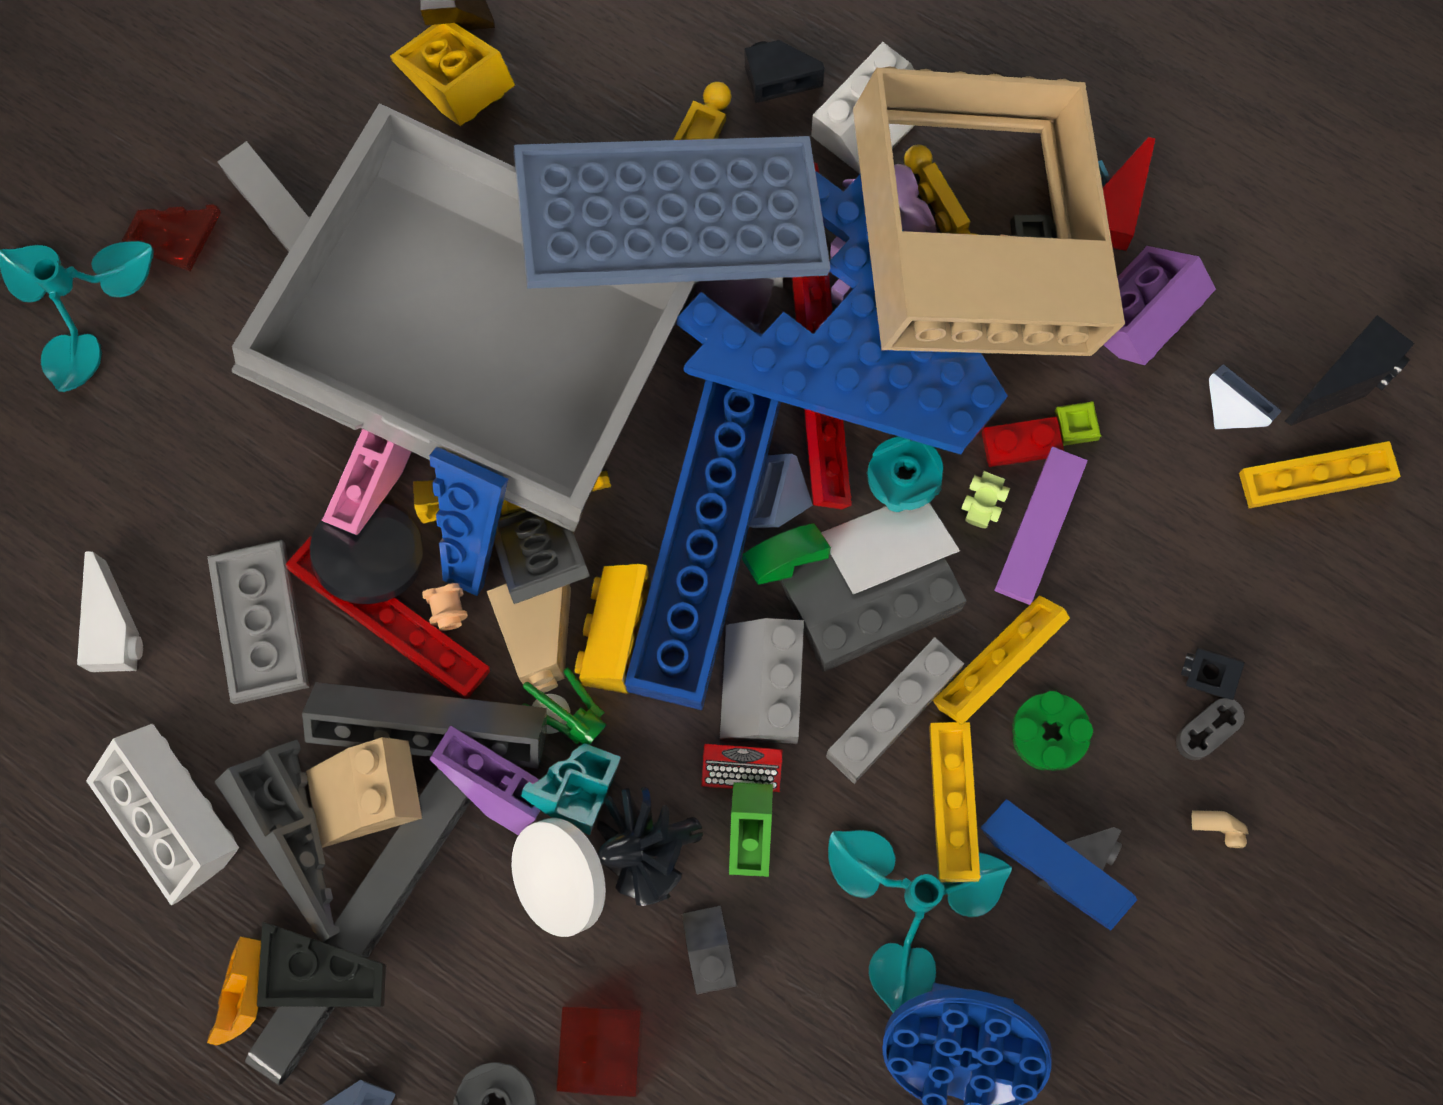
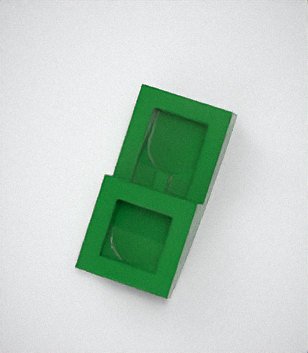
M815 523L788 530L763 541L745 552L742 560L759 585L791 578L794 566L829 559L831 547Z

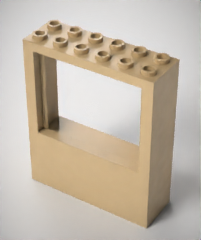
M891 66L876 67L853 108L881 349L1092 356L1125 325L1085 82H1073L1067 79L1045 80L1036 79L1031 76L1017 78L1003 77L999 74L975 75L961 71L947 73L933 72L929 69L905 70ZM889 124L1040 133L1057 238L902 231Z

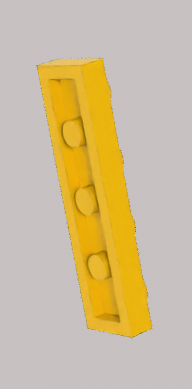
M1390 441L1244 468L1239 473L1249 508L1392 482L1401 477Z
M1039 595L1031 605L932 700L937 708L963 725L1070 619L1066 610Z
M958 722L930 723L938 880L940 882H979L980 864L970 722H965L963 725Z

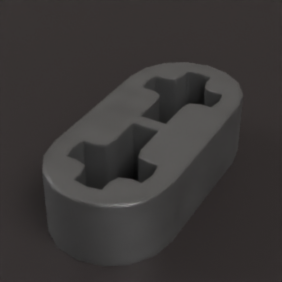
M1222 698L1212 703L1177 734L1176 746L1180 754L1190 760H1200L1209 755L1243 725L1245 718L1243 708L1235 700ZM1217 708L1222 712L1227 709L1231 711L1232 716L1229 718L1232 726L1227 722L1218 728L1212 725V722L1220 716ZM1205 730L1209 735L1200 743L1203 750L1199 747L1191 749L1188 746L1191 740L1188 733L1195 736Z

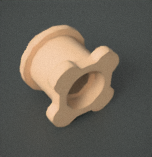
M451 583L422 592L423 599H426L427 604H430L432 617L429 621L431 625L438 626L440 631L453 630L462 626L461 621L466 619L468 614L467 611L462 610L460 597L464 593L459 583Z

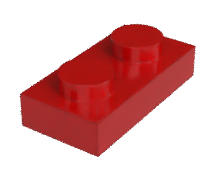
M1057 417L985 427L982 430L988 467L1046 459L1052 447L1064 451Z

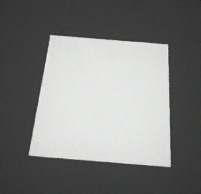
M930 503L917 509L903 510L901 512H893L887 507H883L821 532L831 547V556L853 594L960 551Z

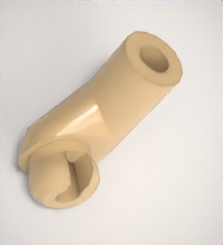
M1192 810V830L1220 831L1225 834V844L1227 847L1244 848L1246 846V834H1249L1247 826L1225 811Z

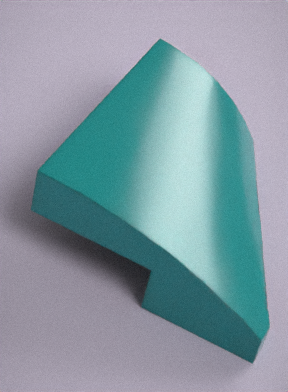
M584 743L572 751L569 759L558 761L549 767L547 775L534 784L531 782L525 784L521 796L550 817L566 820L583 833L590 835L616 776L621 757Z

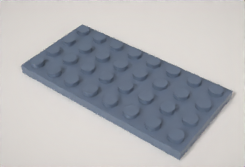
M810 136L514 145V163L527 289L828 276L831 269Z

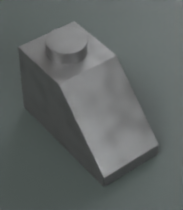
M721 906L683 913L682 919L696 994L736 987L737 984Z

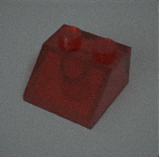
M562 1007L557 1091L591 1095L638 1096L643 1011Z

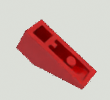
M1148 137L1103 187L1112 248L1127 251L1134 236L1155 138Z

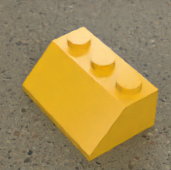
M647 565L604 566L602 577H595L591 593V599L596 600L594 613L586 615L583 628V636L588 637L585 651L579 650L575 664V673L580 674L579 679L583 686L628 694L624 683L651 586Z

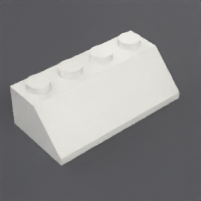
M153 723L112 739L86 781L172 906L222 870L237 852L239 846L236 844L232 833L225 828L213 811L209 800L202 795L192 781L188 770L178 761L170 749L168 741L160 735Z

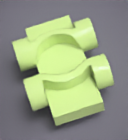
M985 471L982 477L974 475L969 489L976 491L975 496L966 495L961 508L968 511L965 519L966 522L986 529L990 520L998 521L1002 508L995 506L997 500L1005 502L1010 488L1003 486L1004 478Z

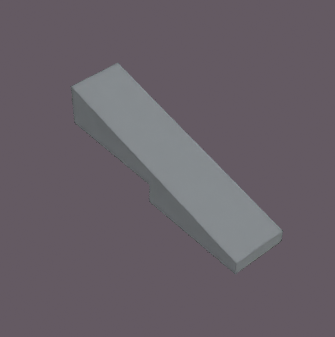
M246 141L220 159L218 164L228 179L289 252L308 222L309 217Z

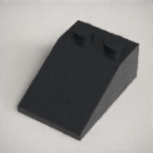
M1377 315L1285 422L1292 426L1364 398L1375 387L1382 391L1410 361L1405 354L1415 343Z

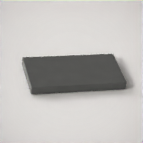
M525 509L499 519L494 542L513 604L590 576L572 531Z

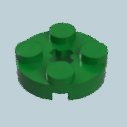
M1049 691L1031 697L1018 709L1013 718L1012 740L1014 748L1023 761L1039 770L1059 771L1070 768L1085 755L1093 735L1092 724L1089 722L1088 715L1083 707L1071 697L1056 691ZM1047 722L1050 725L1056 723L1060 727L1058 733L1061 739L1059 741L1054 738L1048 741L1045 740L1042 736L1045 733V729L1042 726L1043 723Z

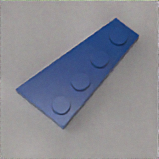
M436 446L429 457L430 466L435 468L436 474L432 484L434 496L438 497L439 502L436 521L437 526L441 527L442 540L439 542L443 581L449 584L459 583L460 588L464 591L478 596L485 584L508 478Z

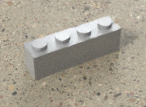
M934 637L829 748L826 758L855 784L959 673L964 663Z

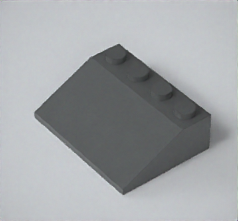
M829 554V559L794 566L793 576L780 580L797 619L804 620L803 631L822 672H826L962 611L967 601L945 558L856 594H853L831 554Z

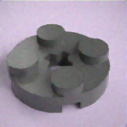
M493 1062L480 1065L466 1074L461 1081V1085L458 1087L453 1105H486L490 1102L488 1095L495 1093L498 1098L504 1097L506 1105H537V1097L532 1082L515 1065Z

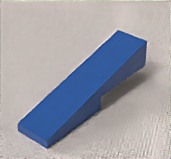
M1007 799L981 827V830L995 847L1046 881L1054 892L1110 931L1138 900L1132 892Z

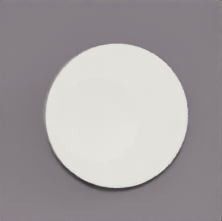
M547 818L524 828L517 837L512 852L513 881L524 909L538 926L552 935L569 937L590 928L601 915L606 892L602 865L593 845L575 825L559 818Z

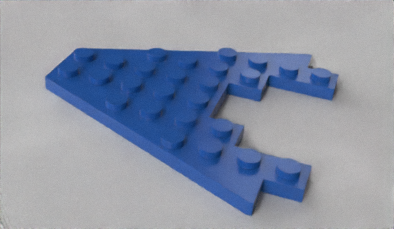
M815 171L824 227L846 242L830 260V272L853 290L814 334L783 312L761 337L701 292L677 317L676 324L703 344L685 363L684 372L688 375L961 455L1005 402L1008 395L981 353L881 349L861 173L843 192Z

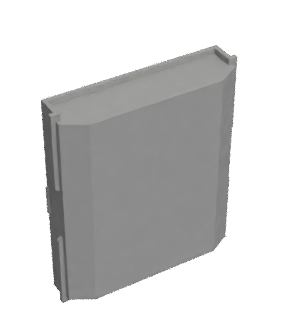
M379 103L232 345L235 358L232 373L354 430L359 428L367 430L430 460L429 455L437 446L508 478L504 500L574 532L581 519L584 505L665 345L677 317L694 284H698L699 281L527 289L515 167Z

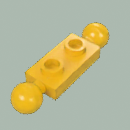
M722 82L710 83L703 93L705 105L693 101L673 140L717 139L726 122V114L720 112V110L725 109L731 101L729 87Z
M919 144L908 148L904 155V164L910 167L913 173L919 174V195L926 204L930 203L935 211V220L940 231L951 234L978 235L970 233L968 229L970 220L935 162L932 163L931 151L926 146Z

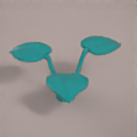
M130 241L112 244L103 248L95 255L91 263L92 269L97 275L79 272L72 266L65 269L61 265L59 255L47 246L32 245L17 249H0V270L11 294L23 302H36L43 298L47 292L70 330L71 336L59 335L51 339L44 347L41 355L42 370L58 391H70L87 382L98 369L102 356L101 345L96 337L91 334L78 336V329L63 305L60 296H65L72 290L73 278L90 283L100 282L102 290L112 297H126L135 293L143 286L150 271L154 253L150 244Z
M864 830L833 831L828 843L829 865L835 880L844 891L855 897L869 898L875 894L880 883L886 887L904 888L905 902L915 912V917L905 938L904 946L902 947L896 943H888L881 946L873 954L869 964L870 982L876 993L893 1013L908 1000L930 992L933 982H935L936 965L932 954L923 948L911 949L912 941L921 920L924 918V914L932 910L945 894H948L950 907L960 915L979 917L988 913L998 902L1012 867L996 857L979 852V882H940L936 877L929 874L920 875L912 882L907 878L903 880L887 879L886 876L893 871L895 866V854L893 847L884 837Z

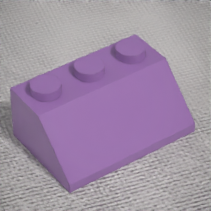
M1146 246L1117 277L1125 325L1104 346L1120 359L1146 365L1216 290L1200 257Z

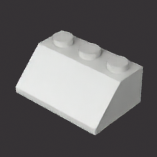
M884 42L872 52L813 114L811 136L859 174L860 165L853 114L856 102L876 67L891 66L897 69L914 70L909 61ZM889 124L892 149L915 125Z

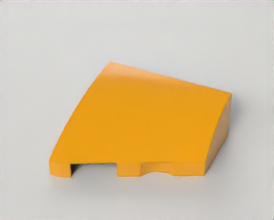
M240 936L230 958L218 1001L219 1008L216 1021L212 1030H210L207 1043L219 1045L230 1041L246 1031L256 1019L261 941Z

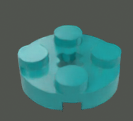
M899 436L884 441L875 449L873 458L868 465V484L873 495L880 502L886 504L889 510L901 512L903 510L917 509L931 502L940 493L943 462L933 446ZM904 466L907 471L913 469L915 473L912 474L911 479H900L897 477L899 475V468Z

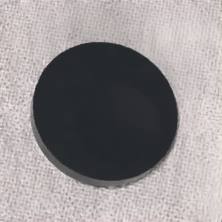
M381 502L358 535L321 520L315 528L310 542L311 566L319 583L337 598L356 604L381 603L403 593L417 578L423 559L422 538L415 523L404 512Z

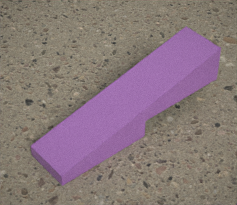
M1055 447L1051 448L994 591L1031 605L1088 460Z

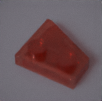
M213 204L206 205V209L186 211L184 207H171L163 211L156 209L138 210L122 242L139 241L148 243L154 250V258L191 272L221 211Z

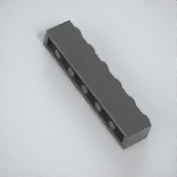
M315 682L302 712L304 736L307 743L353 747L383 737L409 741L410 752L413 755L432 756L451 725L516 766L536 769L539 768L547 738V708L319 682Z

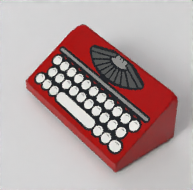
M704 744L702 787L733 789V782L773 784V792L780 793L783 750Z

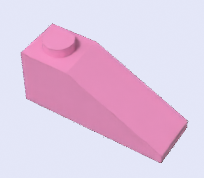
M362 429L322 521L358 535L402 475L411 451Z

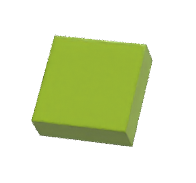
M1093 401L1056 407L1055 416L1058 419L1063 446L1098 441L1101 434Z

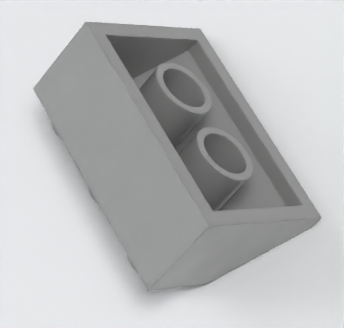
M764 618L726 625L720 740L798 743L804 620Z

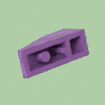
M450 725L430 760L487 817L519 836L524 828L534 822L540 812V809L521 796L522 790L528 782L534 784L539 779Z

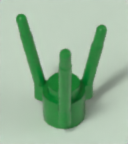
M565 668L564 674L588 708L587 712L580 707L574 715H571L531 683L525 682L523 684L525 690L567 722L565 725L547 715V725L565 734L576 744L580 742L590 745L607 725L600 719L605 712L594 703L570 668Z

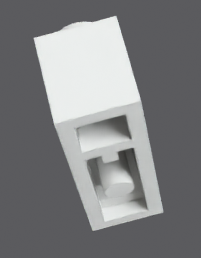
M93 551L85 552L77 665L90 672L137 671V660H140L143 654V643L141 637H139V632L107 562Z

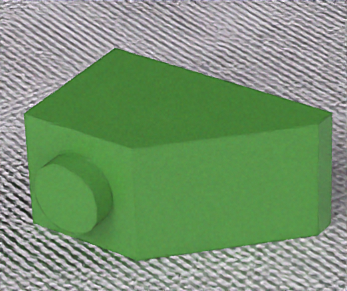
M733 782L729 875L769 877L773 784Z

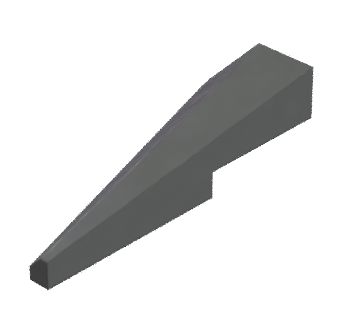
M296 739L268 749L258 758L228 768L214 782L320 942L324 943L339 934L340 929L339 926H334L329 903L332 901L333 896L331 888H326L322 871V868L325 866V859L314 808H309L305 786L308 780L306 772H301L298 753L301 748Z

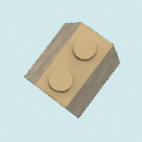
M507 584L487 591L517 675L522 684L529 682L543 693L558 686L557 681L565 679L564 669L566 665L571 598L570 584L517 604H513Z

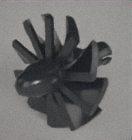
M646 787L641 788L642 805L639 811L630 794V789L625 788L621 789L625 815L617 808L611 796L604 800L620 832L604 822L598 821L597 829L606 842L600 846L597 855L601 864L619 876L615 887L617 891L623 895L635 898L636 905L645 906L671 897L669 892L679 883L683 874L674 868L681 847L689 843L699 842L702 839L703 833L692 834L691 832L702 829V826L695 817L669 824V808L667 805L662 806L658 821L653 823L649 789Z

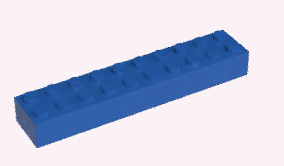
M755 332L760 337L763 335L761 333ZM709 380L705 381L624 684L627 692L703 710L781 405L780 401Z

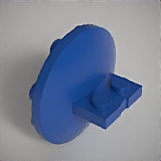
M933 982L931 992L918 995L896 1009L888 1020L884 1031L882 1049L884 1061L889 1072L906 1091L922 1100L923 1105H947L948 1095L963 1100V1105H1023L1037 1097L1050 1076L1052 1049L1049 1038L1040 1023L1030 1013L1015 1004L1014 999Z

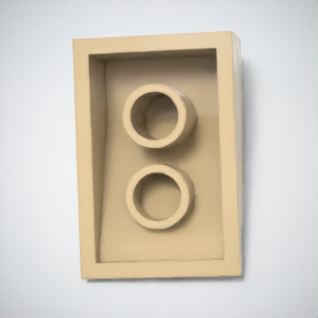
M381 737L347 748L306 771L312 808H314L322 848L422 819L410 746L407 740Z

